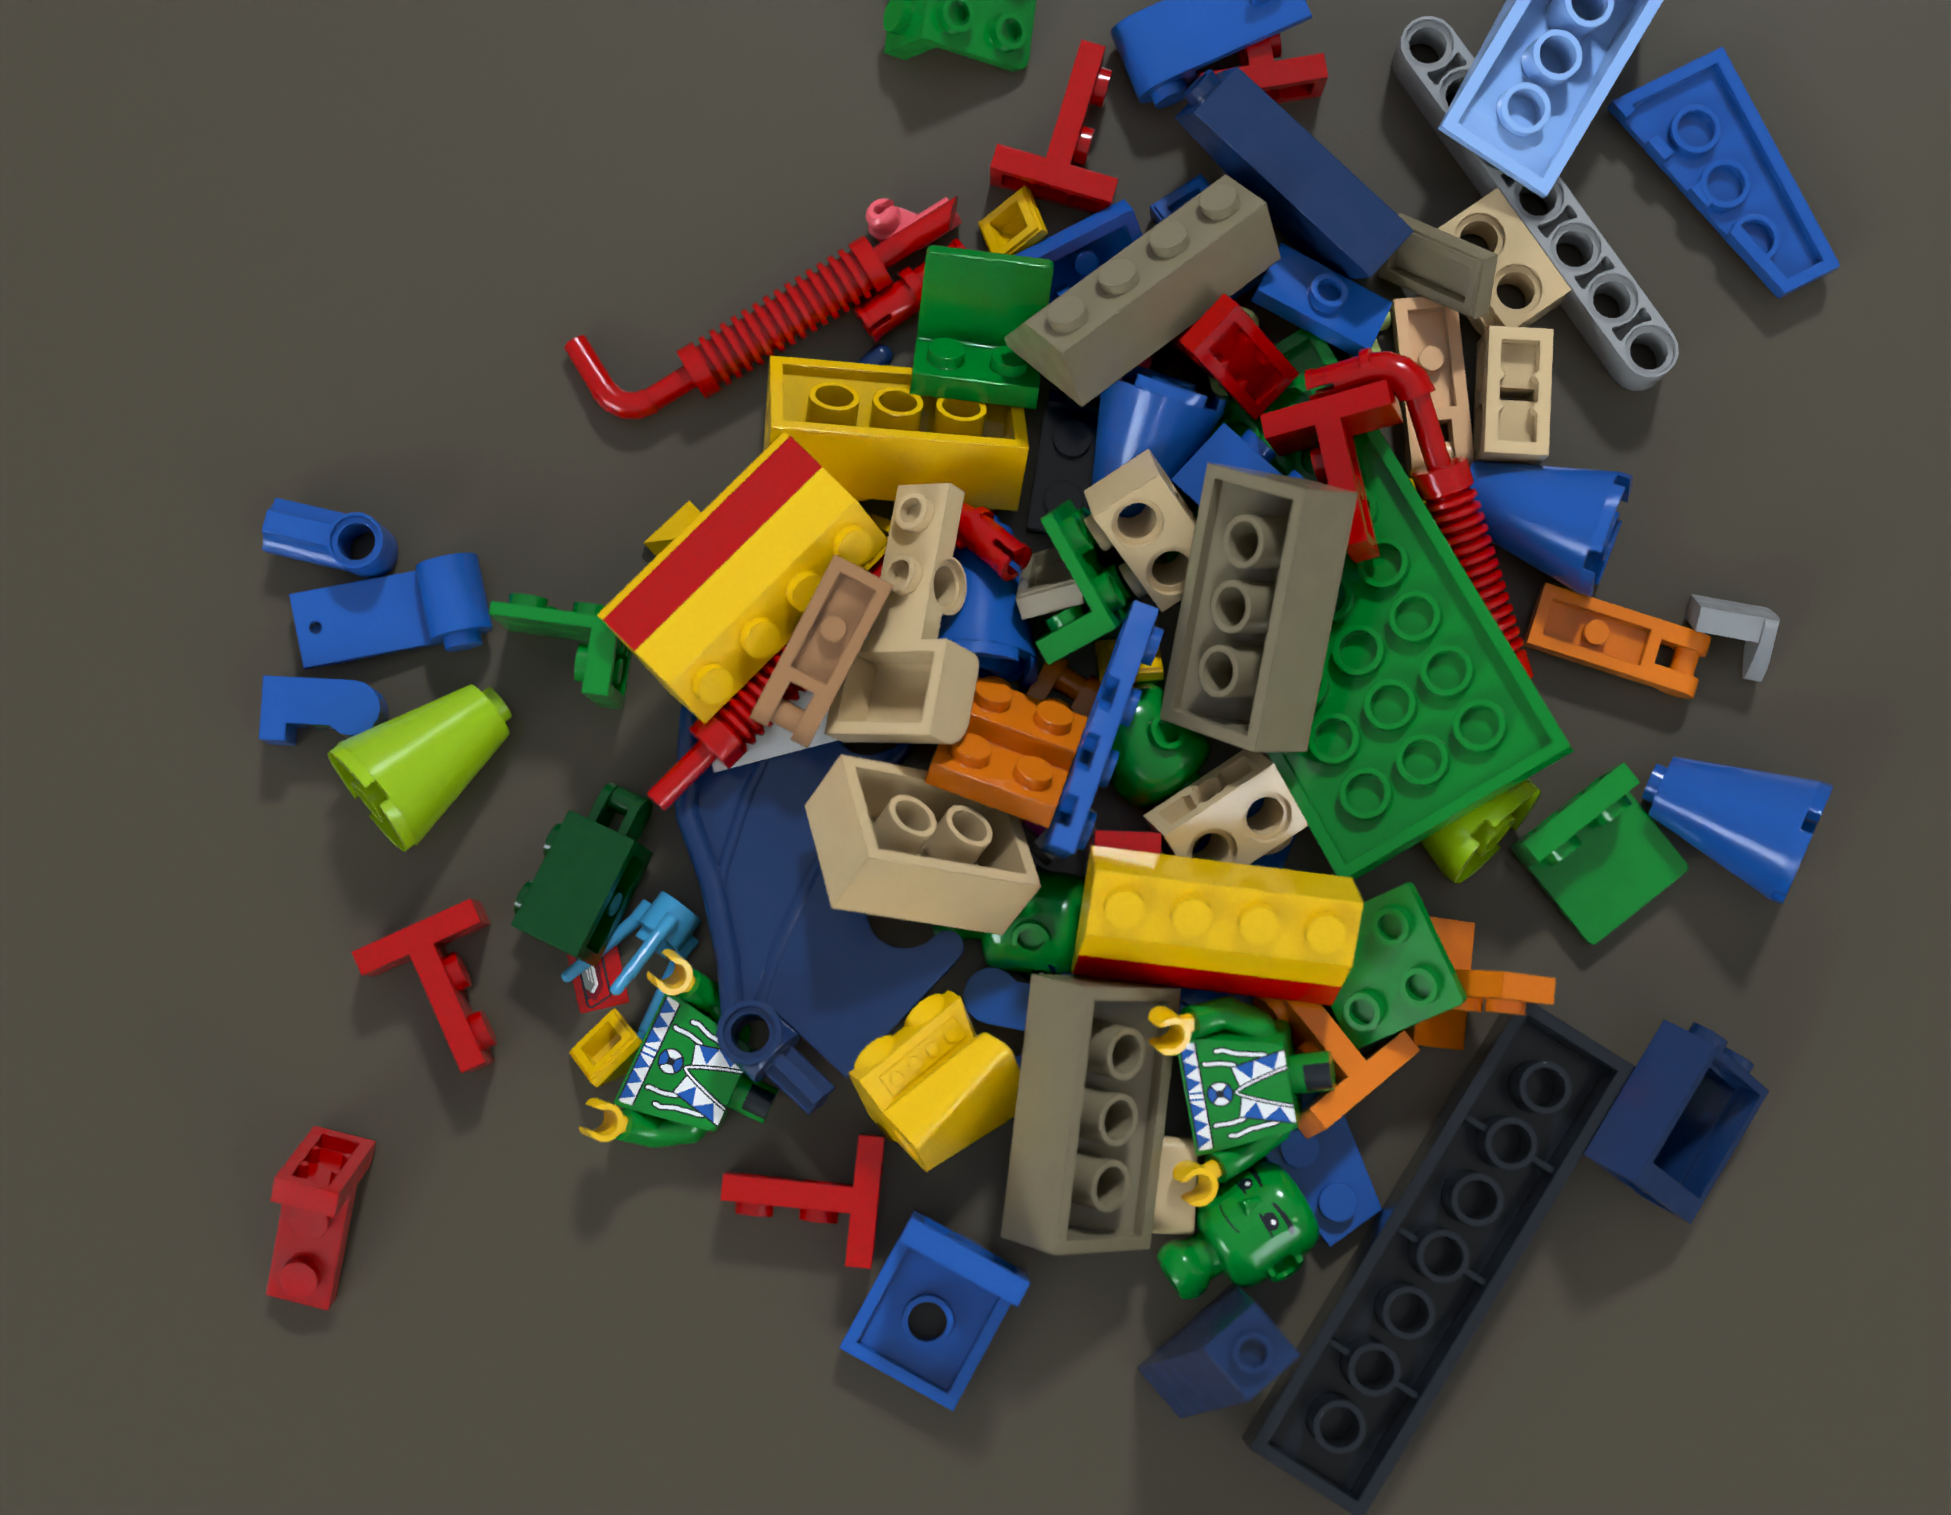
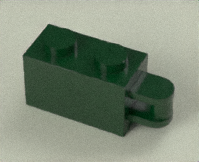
M609 782L599 793L588 817L569 810L563 822L557 823L548 834L543 848L545 858L533 880L526 882L519 891L514 904L516 915L511 926L596 968L654 854L638 843L652 813V800L618 784ZM615 813L625 816L617 832L608 828Z

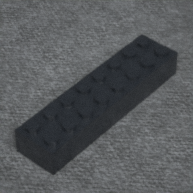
M1526 1003L1525 1015L1500 1013L1382 1206V1210L1379 1211L1298 1344L1296 1350L1300 1353V1356L1281 1372L1242 1436L1247 1447L1351 1514L1366 1515L1636 1066L1534 1003Z

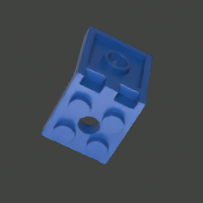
M914 1208L839 1348L954 1411L1010 1305L1013 1304L1018 1307L1030 1285L1028 1270L1017 1264L1015 1266L986 1250L981 1244L961 1233L958 1234ZM923 1302L937 1304L943 1309L947 1318L944 1331L932 1339L918 1337L909 1326L908 1317L911 1310Z

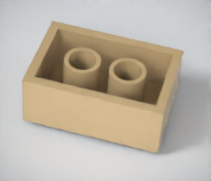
M840 755L805 804L831 907L1003 935L1041 887L1020 818L924 783L928 773L926 770Z

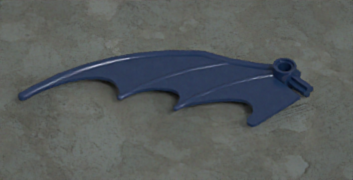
M877 344L857 363L890 366L893 360V353L888 346ZM681 705L676 763L698 742L688 730L698 718L684 705ZM838 740L715 773L711 764L675 801L676 820L701 888L717 963L721 1014L716 1032L719 1047L725 1056L754 1083L768 1077L808 1116L829 1099L828 1096L835 1090L836 1086L794 1048L800 1039V1035L848 1079V1073L854 1069L855 1061L861 1051L877 1038L889 1035L960 960L964 953L963 940L959 934L949 930L938 933L920 946L909 949L891 947L874 934L866 913L832 908L805 809V804L840 755L901 766L913 751L914 743H898L894 749L869 756L851 752ZM752 1021H765L770 1031L769 1039L765 1046L755 1052H743L738 1042L739 1034L743 1027Z

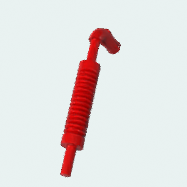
M1371 348L1359 350V356L1316 369L1305 370L1304 376L1307 390L1329 383L1334 384L1315 390L1316 394L1310 395V400L1386 379L1398 401H1406L1426 466L1412 474L1416 491L1421 499L1426 501L1424 504L1531 679L1534 675L1527 652L1524 649H1520L1524 642L1522 638L1517 637L1520 634L1519 626H1513L1517 622L1516 616L1510 614L1513 611L1512 604L1506 603L1510 597L1508 592H1503L1506 584L1505 581L1499 580L1503 574L1501 569H1495L1499 565L1498 558L1492 557L1496 551L1494 546H1488L1492 542L1491 535L1485 534L1489 528L1487 523H1481L1485 519L1484 512L1477 511L1482 507L1480 500H1474L1478 495L1477 489L1470 488L1474 484V479L1467 457L1461 456L1450 459L1430 395L1436 389L1427 372L1410 357L1390 351L1373 352Z
M963 503L955 546L960 550L966 546L995 570L997 575L1004 581H1010L1019 576L1018 572L1009 564L1012 560L1024 570L1031 560V548L1025 543H1021L994 521V514L985 506L976 508L968 503ZM884 555L868 570V572L879 578L881 576ZM787 644L706 724L697 719L688 728L698 742L646 793L663 811H666L716 759L727 769H730L748 751L746 743L754 745L757 742L755 734L759 736L765 734L764 725L749 717ZM790 682L782 698L789 702L790 700L798 701L800 699L798 691L806 693L808 690ZM769 722L767 727H772L774 723Z

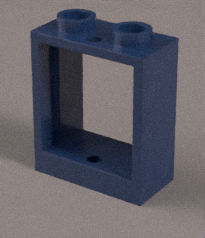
M1664 1019L1584 1155L1640 1197L1691 1224L1769 1093V1090L1750 1074L1755 1065L1745 1057L1727 1048L1728 1041L1696 1022H1693L1687 1031Z

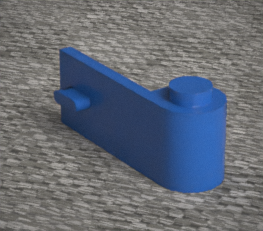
M1162 0L1124 18L1111 29L1110 34L1139 102H1153L1155 108L1160 109L1176 104L1184 99L1183 94L1188 89L1187 86L1197 76L1196 70L1312 19V14L1306 0Z
M469 552L448 554L418 563L415 566L416 571L289 594L304 670L444 644L445 651L447 652L463 651L481 646L483 644L482 635L492 631L493 625L489 615V605L479 556L476 553Z

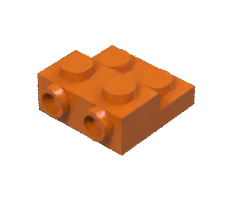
M977 677L967 730L958 742L938 745L924 783L1049 828L1088 717L1073 712L1069 704L1061 699L1047 698L1040 700L1015 691L1001 677Z

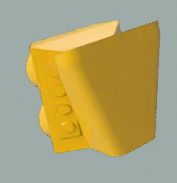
M949 990L944 994L928 996L919 1002L909 1013L904 1027L893 1036L885 1035L868 1044L857 1057L854 1069L848 1073L871 1119L888 1140L897 1142L926 1172L1015 1117L1020 1069L1012 1050L1005 1043L988 1033L983 1032L976 1035L961 997Z

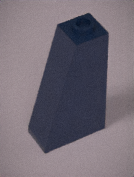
M1234 67L1217 72L1216 74L1209 69L1197 78L1183 94L1188 104L1174 118L1230 178L1266 202L1271 222L1305 256L1348 279L1370 278L1414 232L1400 216L1240 68Z
M1232 1283L1142 1362L1137 1369L1179 1418H1184L1250 1401L1300 1356V1353L1260 1307L1244 1291Z

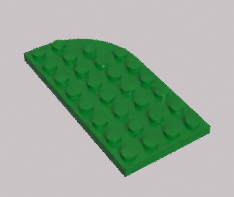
M1301 328L1275 345L1298 371L1299 375L1262 414L1310 401L1309 396L1316 394L1315 390L1334 385L1329 383L1307 390L1305 384V370L1316 369L1339 362L1326 341ZM1223 396L1228 399L1224 414L1209 438L1225 423L1240 437L1250 429L1274 451L1265 440L1260 416L1254 420L1230 396ZM1380 429L1353 436L1380 557L1354 563L1346 553L1307 751L1267 752L1336 876L1351 877L1353 881L1574 751ZM1312 448L1280 457L1277 454L1270 462L1282 475L1288 476L1293 470H1296L1305 479L1318 482L1311 460L1310 449ZM1177 488L1197 517L1199 507ZM1166 552L1168 563L1175 560L1180 552Z

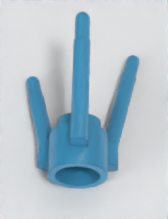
M661 891L652 904L643 899L634 912L617 926L603 956L639 926H642L635 936L643 944L611 985V993L613 995H620L654 953L666 959L667 957L661 952L664 949H671L686 960L699 943L692 934L702 921L687 907L664 891ZM577 960L563 971L561 978L564 982H571L584 970L591 967V965ZM669 961L662 979L669 977L675 969L673 961ZM658 988L638 1028L637 1035L642 1041L665 994Z

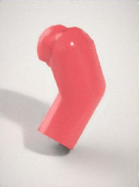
M944 197L919 214L894 206V202L891 199L881 198L875 200L866 210L865 218L868 223L869 233L881 243L946 203L949 199ZM957 212L955 214L952 228L946 233L950 232L951 230L962 224V221ZM930 243L926 244L925 246H923L922 248H920V249H918V250L923 249L924 247H926V246L929 245Z

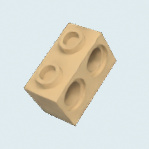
M1496 188L1437 228L1458 238L1466 234L1478 235L1486 241L1489 251L1498 254L1489 314L1476 319L1467 316L1472 326L1480 335L1484 334L1489 325L1528 327L1559 306L1571 291L1569 285L1499 188ZM1508 284L1520 289L1525 297V307L1521 309L1506 307L1498 298L1497 287Z
M1489 325L1477 342L1473 423L1474 460L1540 465L1549 456L1554 329Z
M1148 448L1084 490L1092 513L1084 521L1090 533L1104 551L1114 546L1125 562L1118 567L1133 593L1138 598L1148 593L1160 611L1164 612L1182 600L1197 517ZM1130 504H1146L1145 509L1134 517L1125 518L1119 516L1120 512ZM1165 552H1180L1177 558L1170 563L1163 565L1154 564L1156 558Z
M1243 749L1143 815L1152 832L1161 833V848L1166 855L1250 865L1263 855H1271L1281 851L1292 841L1293 835L1308 826L1275 764L1262 753ZM1264 797V803L1260 811L1256 815L1246 818L1251 804L1257 799ZM1211 833L1207 846L1203 850L1192 854L1195 842L1201 836Z

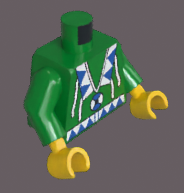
M664 949L661 953L675 963V969L665 979H658L649 971L647 972V979L665 994L613 1104L599 1098H590L586 1102V1105L603 1110L604 1120L594 1130L579 1126V1131L581 1134L597 1141L609 1142L616 1139L650 1148L697 1143L706 1135L707 1131L717 1132L720 1130L729 1109L764 1124L778 1095L779 1088L762 1080L754 1083L725 1056L719 1047L716 1035L718 1021L721 1018L718 983L699 971L692 969L691 965L674 950ZM749 1023L741 1030L738 1042L743 1052L751 1053L757 1051V1048L749 1043L751 1038V1025Z
M1223 996L1182 1008L1180 1015H1177L1166 1006L1154 1007L1148 1015V1020L1156 1027H1167L1170 1025L1168 1031L1163 1036L1152 1037L1148 1040V1043L1164 1055L1173 1056L1178 1054L1196 1156L1206 1155L1205 1163L1202 1165L1194 1161L1185 1160L1179 1162L1173 1169V1178L1180 1183L1187 1182L1198 1175L1196 1187L1181 1196L1183 1201L1192 1206L1201 1207L1209 1204L1217 1194L1218 1182L1225 1183L1253 1166L1289 1138L1291 1131L1299 1126L1303 1107L1302 1093L1335 1090V1068L1330 1050L1294 1054L1290 1026L1287 1021L1272 1019L1268 1012L1232 996Z

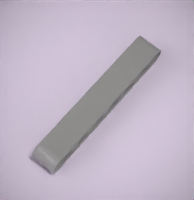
M1422 16L1413 20L1404 29L1392 58V69L1397 80L1482 198L1496 188H1499L1571 288V291L1561 302L1560 306L1612 378L1621 387L1631 391H1644L1653 387L1668 373L1677 361L1679 349L1674 333L1560 176L1548 195L1544 198L1540 197L1545 202L1547 214L1534 216L1522 208L1519 196L1524 193L1537 195L1536 193L1438 130L1449 108L1446 96L1457 93L1474 61V57L1453 28L1444 20L1434 16ZM1415 44L1428 45L1436 51L1439 61L1422 63L1412 56L1409 47ZM1568 243L1575 246L1583 256V265L1571 267L1564 264L1556 253V245ZM1606 294L1617 301L1620 308V316L1617 318L1602 316L1593 304V295ZM1642 344L1652 350L1656 357V368L1643 369L1635 364L1630 355L1631 345Z

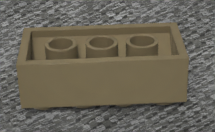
M1225 174L1006 335L1004 339L1007 347L1083 407L1197 322L1224 293L1230 297L1281 259L1266 202Z
M1207 463L1160 719L1252 752L1307 751L1358 495L1357 492L1302 478L1217 463Z
M1031 974L1001 1238L1053 1255L1150 1249L1173 1056L1160 1053L1148 1043V1040L1152 1037L1163 1036L1170 1027V1025L1167 1027H1156L1148 1020V1015L1152 1008L1157 1006H1166L1178 1015L1180 988L1080 975Z

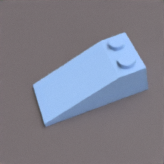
M1506 0L1442 119L1438 130L1540 197H1546L1664 0Z

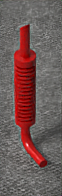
M958 196L950 199L875 247H872L864 235L848 244L849 252L846 253L841 248L837 251L839 258L835 260L832 255L828 256L826 259L829 264L826 266L820 261L816 264L818 271L813 273L810 268L805 271L807 278L804 280L800 275L794 278L797 283L796 285L791 286L788 281L783 284L786 289L783 293L778 288L772 291L775 298L770 300L768 295L762 297L765 303L762 306H759L757 302L751 304L754 311L748 313L746 308L740 311L743 315L741 319L738 320L735 315L730 317L733 323L727 327L725 322L719 324L722 329L720 332L716 333L714 328L708 331L711 336L709 339L706 340L701 335L698 337L700 344L696 347L693 342H690L677 350L676 353L683 366L645 390L627 392L614 383L585 335L571 339L564 349L593 395V399L604 411L619 418L643 419L656 414L659 410L698 387L707 400L722 390L719 385L722 382H725L727 387L733 384L730 377L735 375L739 380L743 377L741 373L743 369L746 368L748 373L754 371L751 364L757 362L759 367L765 364L762 358L766 355L769 359L770 355L775 356L773 353L775 349L778 348L780 353L786 351L783 344L789 342L792 347L797 344L794 339L796 336L799 335L804 340L808 337L805 331L809 328L812 333L818 331L817 323L821 322L823 327L829 324L827 317L830 315L834 320L839 318L838 310L842 309L844 313L849 312V303L853 302L855 307L861 304L859 297L863 295L866 300L872 297L869 292L870 290L874 289L878 294L891 286L893 281L886 269L952 228L957 210Z

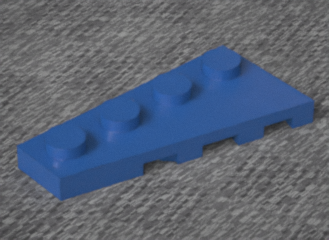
M1723 46L1613 100L1607 107L1608 111L1778 299L1834 272L1841 266Z
M1134 600L1127 610L1040 851L1066 859L1075 853L1076 848L1084 850L1097 817V813L1089 811L1098 786L1107 788L1118 760L1119 752L1111 749L1118 726L1120 724L1129 727L1142 691L1132 687L1140 663L1151 666L1163 636L1164 629L1154 626L1159 611L1158 608Z
M1240 994L1232 996L1254 1006L1253 1000L1255 996ZM1324 1091L1302 1093V1109ZM1345 1115L1340 1117L1329 1128L1309 1139H1306L1298 1128L1294 1129L1286 1141L1264 1157L1266 1161L1280 1165L1295 1181L1316 1217L1320 1228V1237L1329 1247L1382 1210Z

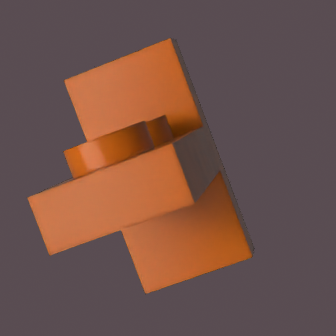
M1429 916L1462 984L1467 999L1457 1007L1403 1029L1417 1046L1464 1050L1467 1011L1482 1012L1483 1000H1486V1012L1511 1015H1525L1526 1003L1554 1005L1556 978L1505 971L1471 970L1475 923Z
M1257 996L1253 1000L1254 1006L1268 1012L1272 1019H1282L1289 1023L1292 1043L1296 1048L1294 1054L1329 1050L1332 1053L1336 1087L1335 1090L1322 1092L1302 1109L1298 1129L1306 1139L1329 1128L1420 1051L1410 1036L1403 1030L1382 1042L1366 1057H1363L1321 1004Z

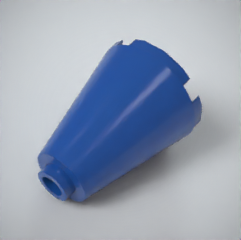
M1136 366L1101 392L1091 486L1148 448L1171 480L1208 440L1224 414L1228 399L1212 392L1209 402L1206 403L1208 396L1195 393L1197 385L1158 371ZM1130 504L1120 512L1119 516L1125 518L1134 517L1145 509L1146 504Z
M1474 460L1470 466L1474 484L1470 488L1477 489L1478 495L1474 500H1480L1482 506L1477 511L1484 512L1485 519L1481 523H1487L1489 530L1485 534L1491 535L1492 543L1574 592L1592 597L1594 594V584L1598 585L1603 576L1619 533L1622 521L1619 520L1620 512H1617L1620 501L1628 503L1633 476L1619 471Z
M994 515V521L1014 536L1013 530L1008 525L1001 523L1000 517ZM955 546L953 557L961 563L966 575V598L963 606L956 614L942 615L938 639H949L973 652L979 661L978 677L998 676L1007 682L1019 680V691L1029 688L1037 681L1039 662L1030 618L1022 620L1015 600L1021 574L1020 567L1011 560L1009 565L1018 572L1019 576L1010 581H1004L997 575L995 570L966 546L962 550Z
M1674 756L1668 768L1656 763L1643 792L1642 799L1652 803L1649 816L1769 900L1783 905L1834 786L1819 780Z

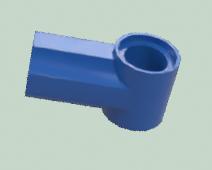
M275 498L273 505L266 512L262 527V550L266 553L348 571L362 579L385 576L393 569L398 559V545L395 537L373 517L364 513L350 512L346 514L280 498ZM373 533L375 536V546L372 552L366 558L353 560L351 557V546L354 540L361 534Z

